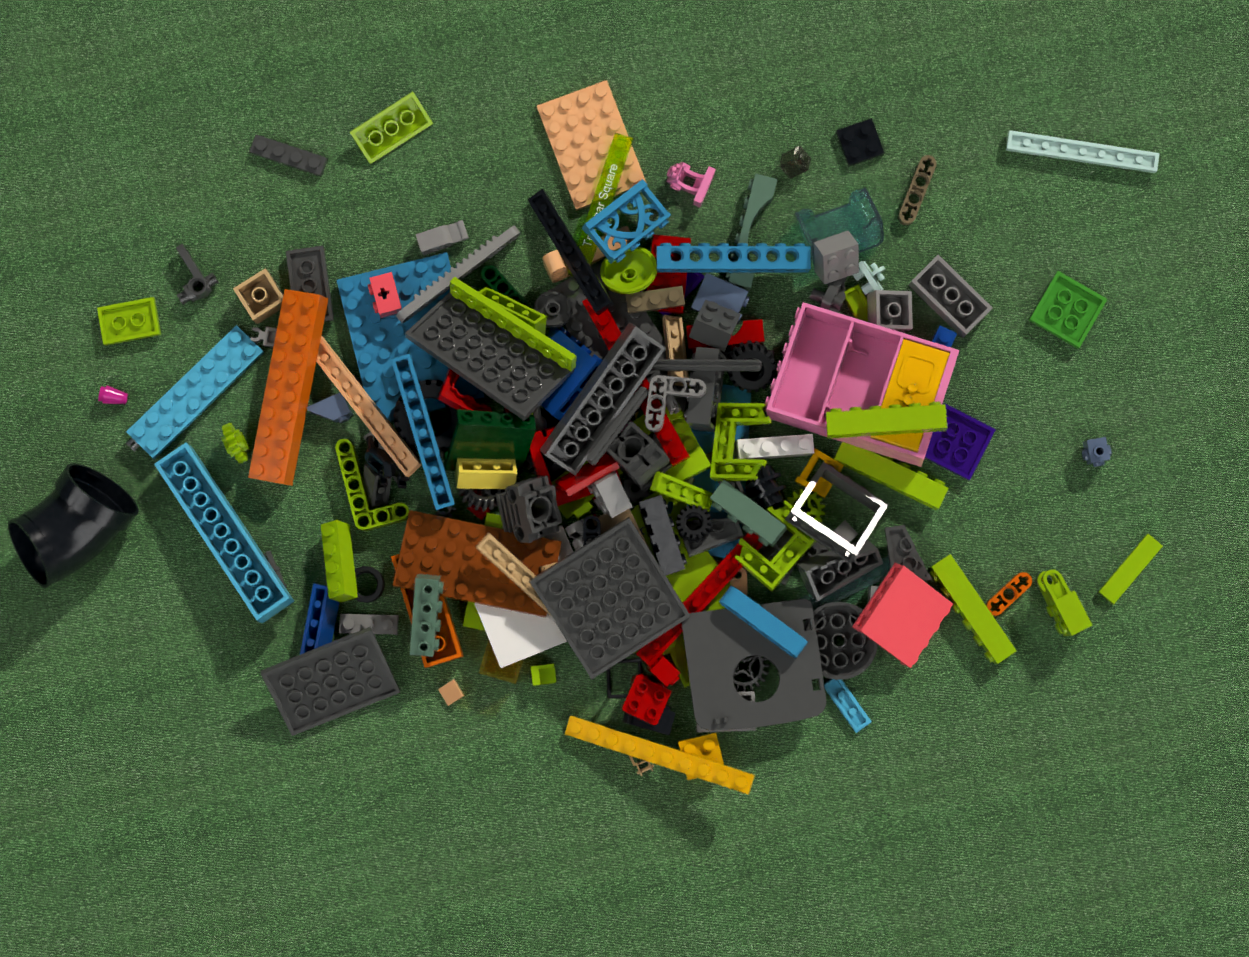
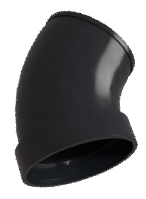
M77 463L68 464L56 480V488L43 501L19 515V517L8 521L10 539L19 559L30 576L44 588L64 579L86 565L120 531L126 530L139 512L134 499L120 485L104 474L85 465Z

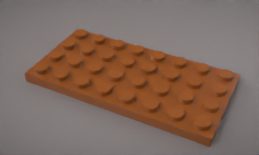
M409 510L393 587L414 591L417 574L441 576V582H444L443 594H440L442 597L546 618L547 612L475 547L487 533H490L537 576L541 573V566L558 562L562 541L541 537L531 543H522L515 538L513 532H504L503 529Z

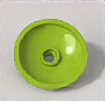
M638 247L634 251L628 250L625 253L626 257L618 263L614 261L610 264L609 260L605 258L600 268L601 279L604 285L615 293H637L647 288L656 277V259L645 248Z

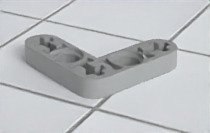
M654 376L650 381L645 425L648 430L658 432L663 428L667 395L701 398L707 391L705 383L700 379ZM658 380H661L662 384H664V386L660 387V394H663V396L657 394V387L654 385V383H658ZM682 382L684 384L682 391H674V383ZM687 382L690 383V387H696L697 384H700L703 390H699V393H696L694 389H689V393H686L688 389ZM654 399L662 401L660 408L654 409L651 406ZM650 412L661 413V415H656V420L660 423L656 424L655 428H652V425L649 423L654 419V415L650 414Z

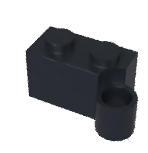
M665 706L658 724L651 725L624 712L622 722L670 735L676 713L670 711L671 707Z

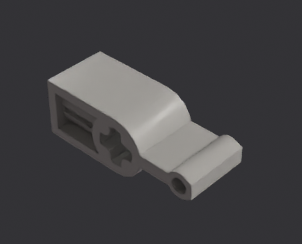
M463 220L416 234L423 256L469 239Z

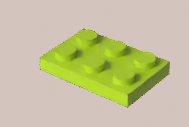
M154 297L97 307L103 345L105 346L161 335Z

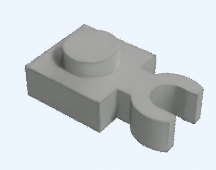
M257 327L252 328V331L258 332L259 336L257 338L251 337V341L255 343L263 341V346L274 347L277 328L266 327L265 332Z

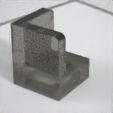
M798 146L782 154L779 167L792 179L809 170L811 157L801 146Z

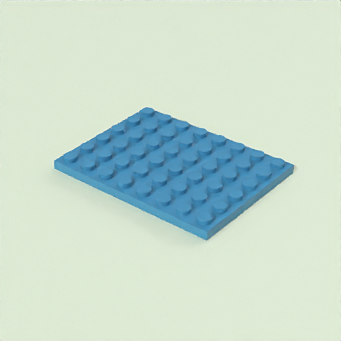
M447 252L337 280L363 388L389 422L394 421L395 405L401 395L391 358L410 353L418 381L431 379L444 382L448 367L405 337V333L450 292V289L408 321L401 323L396 314L383 318L380 317L379 313L375 314L372 302H376L375 297L370 295L367 284H371L370 277L392 272L402 308H404L413 301L415 294H420L421 289L425 291L426 286H431L433 280L437 282L438 277H443L445 271L449 273L451 265ZM386 292L382 293L383 299H387ZM459 375L454 388L460 394L469 395L475 401L485 398L481 390ZM424 399L428 413L447 408L438 399Z

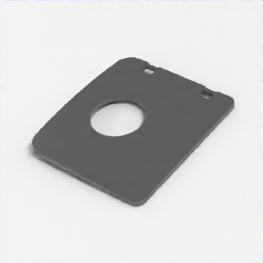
M798 599L759 604L807 640V645L797 658L787 654L728 609L689 613L690 617L681 622L694 717L696 723L705 730H733L764 727L816 717L824 711L826 707V693L813 607L809 600ZM809 619L811 630L804 631L803 620ZM749 656L767 658L775 665L779 673V685L775 694L762 702H752L744 699L736 691L733 683V674L737 664ZM813 679H818L820 690L813 691Z

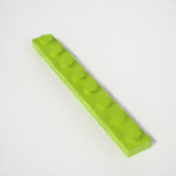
M456 277L450 281V293L454 298L460 299L471 309L477 310L485 318L494 321L500 328L506 329L514 337L526 342L531 348L537 349L546 358L554 360L560 367L566 368L570 372L575 369L577 357L575 354Z

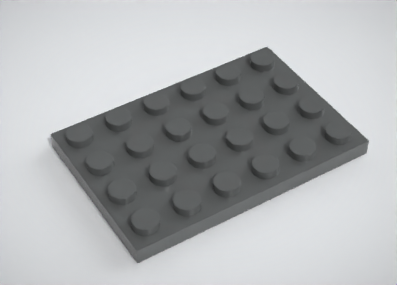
M371 626L261 670V676L292 736L400 693V688Z

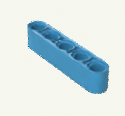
M730 586L719 600L722 606L793 658H797L808 643L801 635L733 586Z

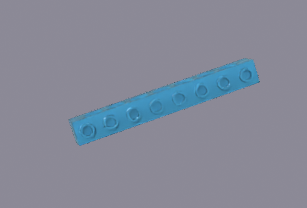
M661 243L660 246L656 247L657 273H808L811 269L810 246H805L803 243H797L794 246H786L784 243H777L775 246H767L766 243H758L756 246H748L747 243H739L737 246H729L728 243H719L717 246H710L709 243H700L698 246H691L690 243H681L679 246H672L671 243ZM676 253L680 256L681 260L673 261L670 256ZM695 253L700 257V260L692 261L690 255ZM716 254L719 260L716 262L711 261L709 255ZM735 254L738 260L735 262L730 261L728 255ZM754 254L757 260L751 262L748 260L747 255ZM773 254L776 257V261H769L766 255ZM792 254L795 257V261H788L785 255Z
M408 353L391 358L435 509L438 510L455 505L411 354Z

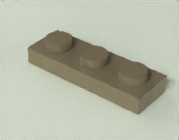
M682 286L625 294L628 314L685 306Z

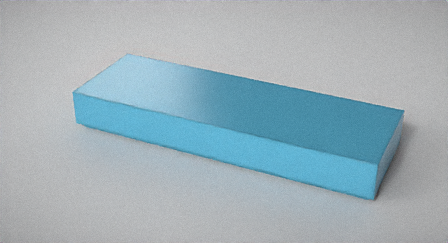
M829 679L824 683L825 691L855 733L872 722L843 680Z

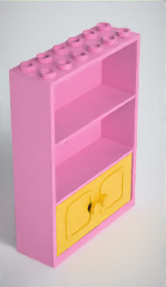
M803 302L801 308L798 307L794 317L796 318L795 325H791L788 335L789 343L784 345L782 352L783 361L780 360L776 369L778 377L772 380L770 387L771 397L767 396L764 411L767 412V416L771 420L827 437L826 412H830V409L841 408L842 411H850L849 408L861 407V410H866L870 406L889 408V405L900 404L901 407H909V404L921 403V406H927L930 402H941L942 405L959 350ZM933 432L831 439L922 467Z

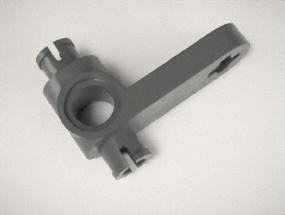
M182 243L176 249L194 276L189 280L188 284L183 286L184 291L177 294L180 302L184 305L190 300L194 303L199 299L206 298L213 291L211 287L219 282L213 273L204 277L189 251ZM198 284H203V289L199 292H196V286Z

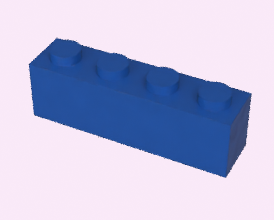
M313 584L300 655L332 642L339 601L329 599L326 585Z

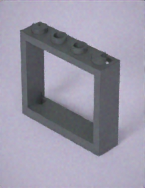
M823 462L785 520L851 563L888 504L881 498L868 492L863 486L853 482L848 476L835 470L833 466ZM820 477H823L875 512V515L855 546L799 510Z

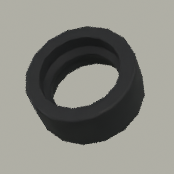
M358 567L355 569L356 579L361 574L369 573L375 577L377 588L373 594L368 596L358 594V598H355V600L363 603L376 601L384 591L385 582L383 576L372 567Z

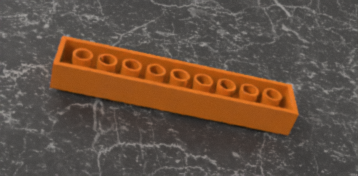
M288 289L284 290L248 478L293 485L329 299L322 295Z

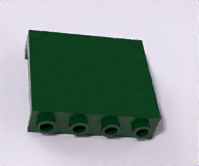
M457 409V425L449 451H445L443 455L445 470L455 471L457 458L515 459L517 475H521L536 432L534 415H530L524 421L514 413Z

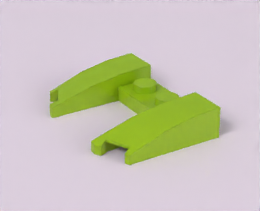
M666 407L665 413L690 458L674 467L672 465L665 474L686 481L711 468V464L696 440L690 426L686 423L683 411L680 410L676 414L670 415ZM645 415L632 421L647 436L654 433L646 427Z
M718 403L710 478L712 480L746 481L758 479L756 475L761 466L765 467L767 461L761 459H733L736 426L771 423V418L765 416L763 408L766 405L764 403Z
M786 500L783 501L784 507L774 510L770 506L767 509L772 516L786 525L787 529L793 534L771 561H768L742 538L739 540V545H742L740 557L735 556V559L771 592L780 584L785 575L805 552L816 543V540L785 520L793 508Z

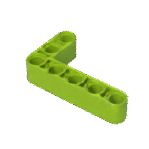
M348 439L339 440L335 448L356 527L362 531H369L406 521L410 507L404 503H395L371 510L355 446ZM343 444L350 445V449L346 453L341 452ZM349 462H354L355 464L352 471H346V464ZM354 480L359 481V487L356 490L350 488V484ZM362 498L364 500V506L362 508H356V500ZM400 507L406 508V514L403 517H398L397 510ZM381 512H386L388 515L387 520L384 522H380L378 519ZM368 517V525L361 527V518Z

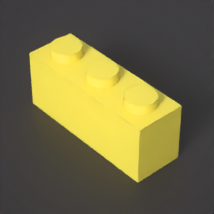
M457 458L455 469L456 489H506V487L516 483L517 468L515 459Z

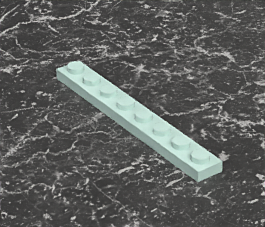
M1012 130L1008 132L1006 151L1150 173L1157 172L1159 153Z

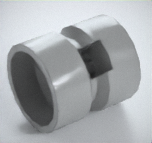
M583 519L565 528L569 538H573L572 544L575 551L583 546ZM587 520L586 525L589 528H592L589 521ZM589 538L586 544L592 541L594 538Z

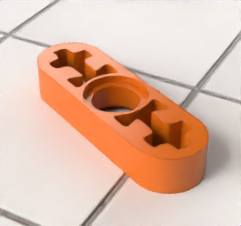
M1025 572L1018 573L994 594L985 604L993 616L1000 615L1032 585L1031 576ZM1019 577H1026V586L1023 584L1016 589L1011 585L1012 583L1017 585L1020 582ZM1007 588L1011 589L1014 593L1013 598L1007 600L1003 595L1004 590ZM1001 599L1006 603L1005 606L1003 603L997 606L998 612L990 610L992 607L991 602L995 604Z

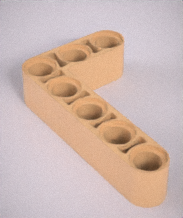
M628 226L617 229V231L630 232ZM604 235L600 238L604 241L607 235ZM610 237L608 240L609 249L614 251L620 248L621 245L618 242L614 246L612 245L614 237ZM625 240L626 245L630 243L632 240ZM593 241L589 242L592 245L585 244L580 247L590 265L606 257ZM558 250L551 251L542 257L544 267L552 283L572 275Z

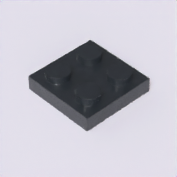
M872 118L836 130V135L848 167L882 156L885 153Z

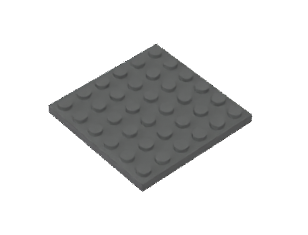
M629 517L529 580L591 679L690 617L687 609Z

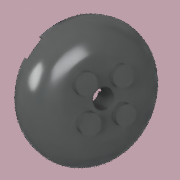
M831 602L813 611L822 673L826 678L835 680L853 678L865 671L875 658L878 644L863 633L852 628L863 611L856 605L846 602ZM807 619L803 624L804 631L811 630L809 619ZM838 635L843 636L845 639L842 646L835 644V638Z

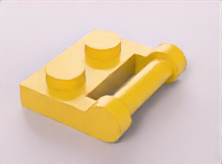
M814 448V453L801 475L795 479V482L806 488L809 484L806 480L818 459L833 466L838 472H841L844 465ZM820 477L812 492H817V495L825 498L833 484Z

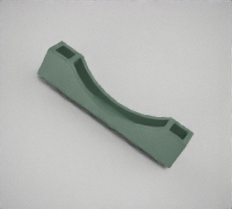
M755 174L754 179H750L748 190H751L750 197L745 198L743 208H746V213L741 215L739 222L742 230L741 234H736L734 244H748L749 230L759 212L772 202L777 183L776 178ZM731 254L730 261H737L738 257L735 254ZM748 254L747 258L749 261H751L750 255ZM727 273L725 280L750 292L754 273Z

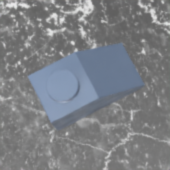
M340 392L307 407L310 413L333 422L344 423L350 420V416L353 415L349 403Z

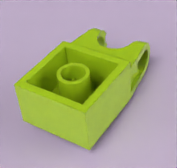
M1051 569L1038 575L1037 584L1046 601V610L1050 617H1054L1056 621L1055 628L1060 635L1062 634L1063 637L1073 636L1093 626L1075 590L1070 591L1059 571ZM1048 575H1049V576L1051 577V579H1052L1051 584H1049L1048 581H1047V576H1048Z

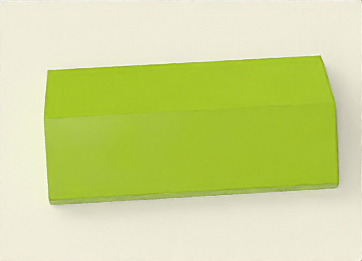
M412 91L351 130L350 134L371 164L432 125L433 122Z

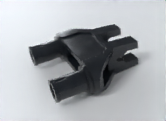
M373 435L366 438L367 450L364 453L365 460L378 474L379 484L381 486H388V479L394 476L397 478L398 488L406 489V481H409L410 477H406L384 449L379 448L378 440L375 436L374 441ZM410 447V449L419 459V456L416 454V451L412 447Z

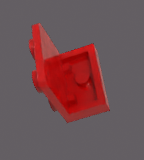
M637 674L630 681L631 688L623 703L622 710L651 725H657L672 691L667 689L662 683H654L650 681L649 677Z

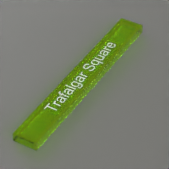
M615 133L585 223L613 202L633 138ZM594 228V230L596 231V233H597V234L600 236V238H601L602 232L599 231L598 229ZM582 230L578 246L589 264L592 265L597 245ZM569 270L568 275L573 276Z

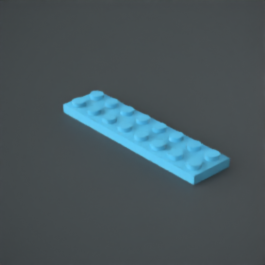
M236 325L126 432L155 459L264 354V351L251 341Z

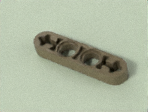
M926 155L922 157L917 166L898 214V220L903 225L912 224L917 216L937 163L933 156ZM928 160L930 161L931 166H929L925 174L923 173L925 164L923 163H926V161ZM923 177L926 184L922 187L918 186L915 182L916 178ZM916 194L919 197V202L916 204L911 203L909 196ZM910 207L912 208L909 216L912 218L905 220V216L902 214H906L908 208Z

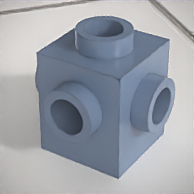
M1106 437L1082 442L1084 447L1082 449V457L1087 462V465L1093 464V467L1103 466L1106 461L1110 460L1112 451L1110 445H1107Z

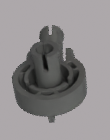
M847 277L828 283L829 287L826 293L814 288L811 292L810 300L821 303L820 308L838 313L846 297L844 283Z

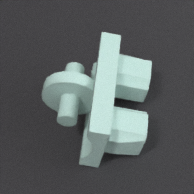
M866 261L859 262V273L854 274L853 277L856 281L863 277H866L869 281L861 287L864 294L867 296L868 293L875 290H884L875 276L880 281L884 280L885 277L882 272L885 270V267L881 266L878 268L876 263L870 265L873 269L872 272Z

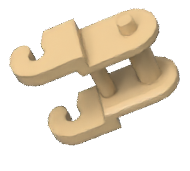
M629 756L633 766H637V774H640L641 777L643 776L642 773L650 769L653 772L654 765H651L650 762L642 760L635 763L632 756ZM648 762L649 766L642 769L639 768V765Z

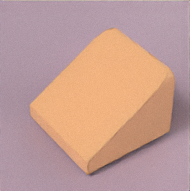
M455 679L438 689L448 706L465 696Z

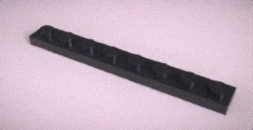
M541 189L530 197L528 202L595 313L600 315L614 305L547 193Z

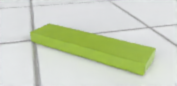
M657 471L655 473L650 490L687 505H695L696 508L701 506L702 510L710 511L712 504L710 497L713 493Z
M1146 534L1100 588L1098 593L1111 604H1115L1163 545L1150 534Z

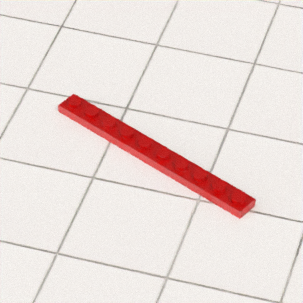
M587 299L583 300L582 302L610 351L622 334L608 309L597 315ZM646 377L637 390L642 386L649 391L650 384ZM647 396L646 399L643 401V403L640 405V408L642 409V411H643L645 417H646L648 396ZM654 399L651 403L654 409L662 406L658 399ZM650 412V414L654 415V419L649 423L652 425V428H655V425L660 423L657 422L656 415H661V413ZM665 413L663 428L654 433L674 467L690 458Z
M747 533L742 538L757 551L763 546L757 540L759 537L754 533L752 535ZM739 542L682 602L688 613L701 612L741 570L743 566L735 559L736 555L740 557L742 545H739ZM679 623L646 644L636 654L650 667L683 632L682 624Z

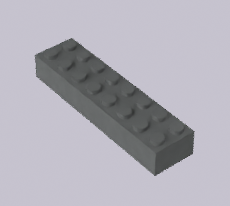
M629 322L542 445L540 451L546 457L576 476L586 462L588 455L618 417L666 348Z

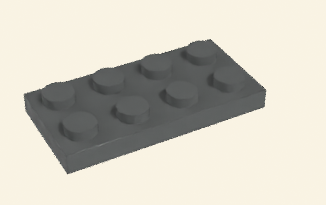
M324 246L286 251L291 290L319 294L329 298L324 322L334 321Z

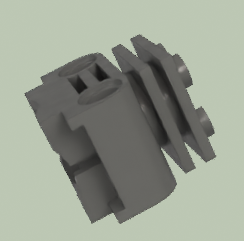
M629 421L627 423L628 426L616 437L607 449L606 454L617 461L621 471L645 492L652 486L655 473L658 471L665 474L672 465L669 463L670 459L665 452L636 424Z
M538 475L506 487L505 492L496 495L504 532H513L519 542L531 543L546 535L559 532L558 524L562 523V519L556 502L555 486L549 485L548 476Z

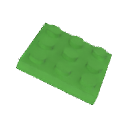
M1057 271L1029 321L1079 349L1108 299Z

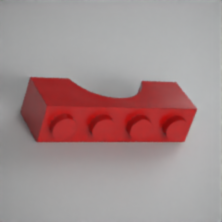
M763 319L743 321L742 327L731 337L726 348H730L733 351L735 346L737 348L740 346L739 343L747 344V341L752 343L757 341L760 345L764 344ZM693 325L686 326L688 352L696 353V347L713 348L690 338L689 335Z

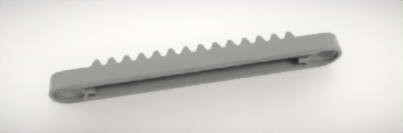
M514 225L498 237L493 235L491 241H486L485 246L481 244L479 250H474L473 255L469 253L467 259H462L461 264L457 262L455 268H450L449 273L445 271L444 276H439L437 282L433 280L432 285H427L425 291L421 289L419 295L415 294L413 301L402 308L396 314V317L401 323L408 321L450 289V281L454 277L460 281L513 242L521 234Z

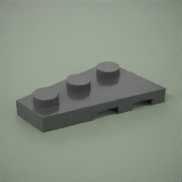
M905 526L884 528L890 569L894 563L908 568L923 581L932 580Z

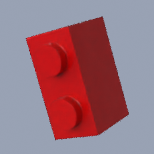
M663 655L650 667L647 666L666 687L669 684L671 686L674 685L680 678L678 676L680 672Z

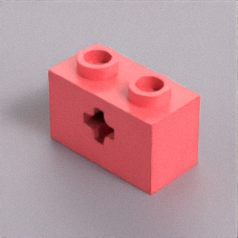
M392 272L370 277L371 284L367 285L370 295L375 297L376 302H372L375 314L379 313L381 318L397 314L402 309ZM383 292H386V294H387V295H386L387 299H383V297H382V293H383Z

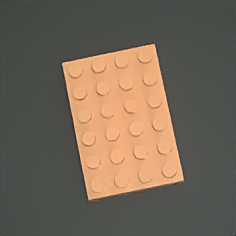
M607 80L537 105V110L576 211L624 194L642 179L646 182ZM614 164V165H615L614 169H616V170H612V169H611V165ZM611 175H615L613 180L610 179ZM604 186L612 188L609 192L603 190Z

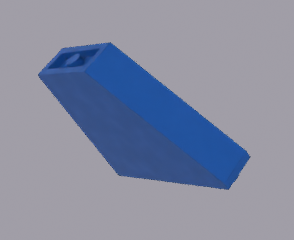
M563 327L559 329L550 328L548 337L577 356L574 372L541 404L543 408L559 421L602 362V359L597 355L591 356L592 351L585 345L580 347L581 342L573 335L569 338L568 335L570 333Z

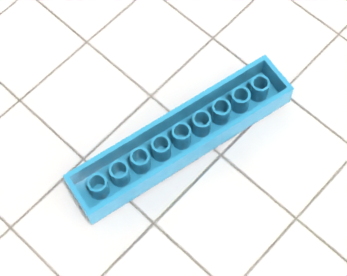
M186 442L156 462L154 465L255 619L263 624L294 602L293 598L193 447Z

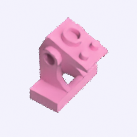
M684 162L671 166L667 172L668 178L666 180L667 183L671 184L670 188L676 191L683 190L695 195L693 205L701 207L716 169L709 166L706 174L702 175L689 170L690 166ZM685 176L695 179L693 187L683 183Z

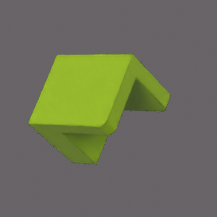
M555 664L531 666L533 686L557 682Z

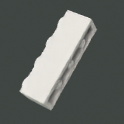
M813 434L737 439L734 444V459H773L809 456L814 453Z

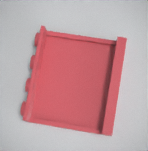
M894 563L852 628L866 635L898 659L902 665L911 668L918 661L922 650L929 644L932 635L939 629L944 617L949 614L953 603L908 568Z

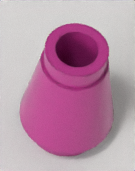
M108 385L106 387L101 386L98 401L103 402V404L126 405L128 393Z

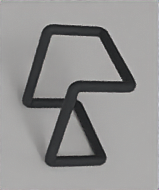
M641 658L623 659L622 661L618 662H638V675L642 674ZM610 668L607 669V698H626L627 694L611 695Z

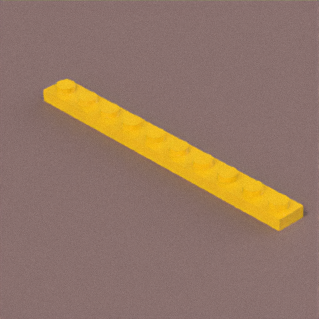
M575 716L569 717L565 735L745 794H750L755 777L754 774Z

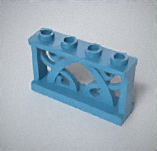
M642 179L586 222L582 230L586 235H589L609 260L610 264L614 261L618 263L626 257L625 253L628 250L634 251L641 245L639 242L642 239L648 240L655 234L654 230L656 228L662 229L669 223L668 219L671 214L647 187V183ZM641 192L650 202V204L644 206L643 200L640 195ZM631 203L633 208L637 207V209L628 210L627 204ZM620 210L627 215L638 213L635 232L616 230L619 225V216L616 211ZM645 210H656L658 212V219L650 221L649 216L654 214L650 212L645 213ZM609 218L615 221L613 228H610L612 224L607 222ZM644 225L649 226V228L643 232ZM594 228L598 229L599 231L607 235L604 241L596 233ZM610 237H614L612 241L613 246L616 242L620 243L621 247L619 250L613 251L609 249L608 240ZM625 240H632L630 243L626 245Z

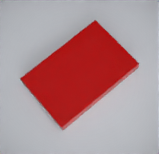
M605 453L595 466L587 463L581 467L576 476L569 473L555 482L564 493L571 496L620 467L617 461Z

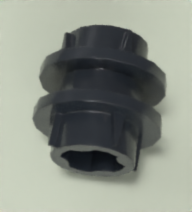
M768 465L760 468L756 475L758 477L757 480H747L749 485L745 486L746 491L753 489L755 497L751 498V500L764 510L786 500L783 490L787 489L786 485L778 486L776 479L781 477V473H775L772 466Z

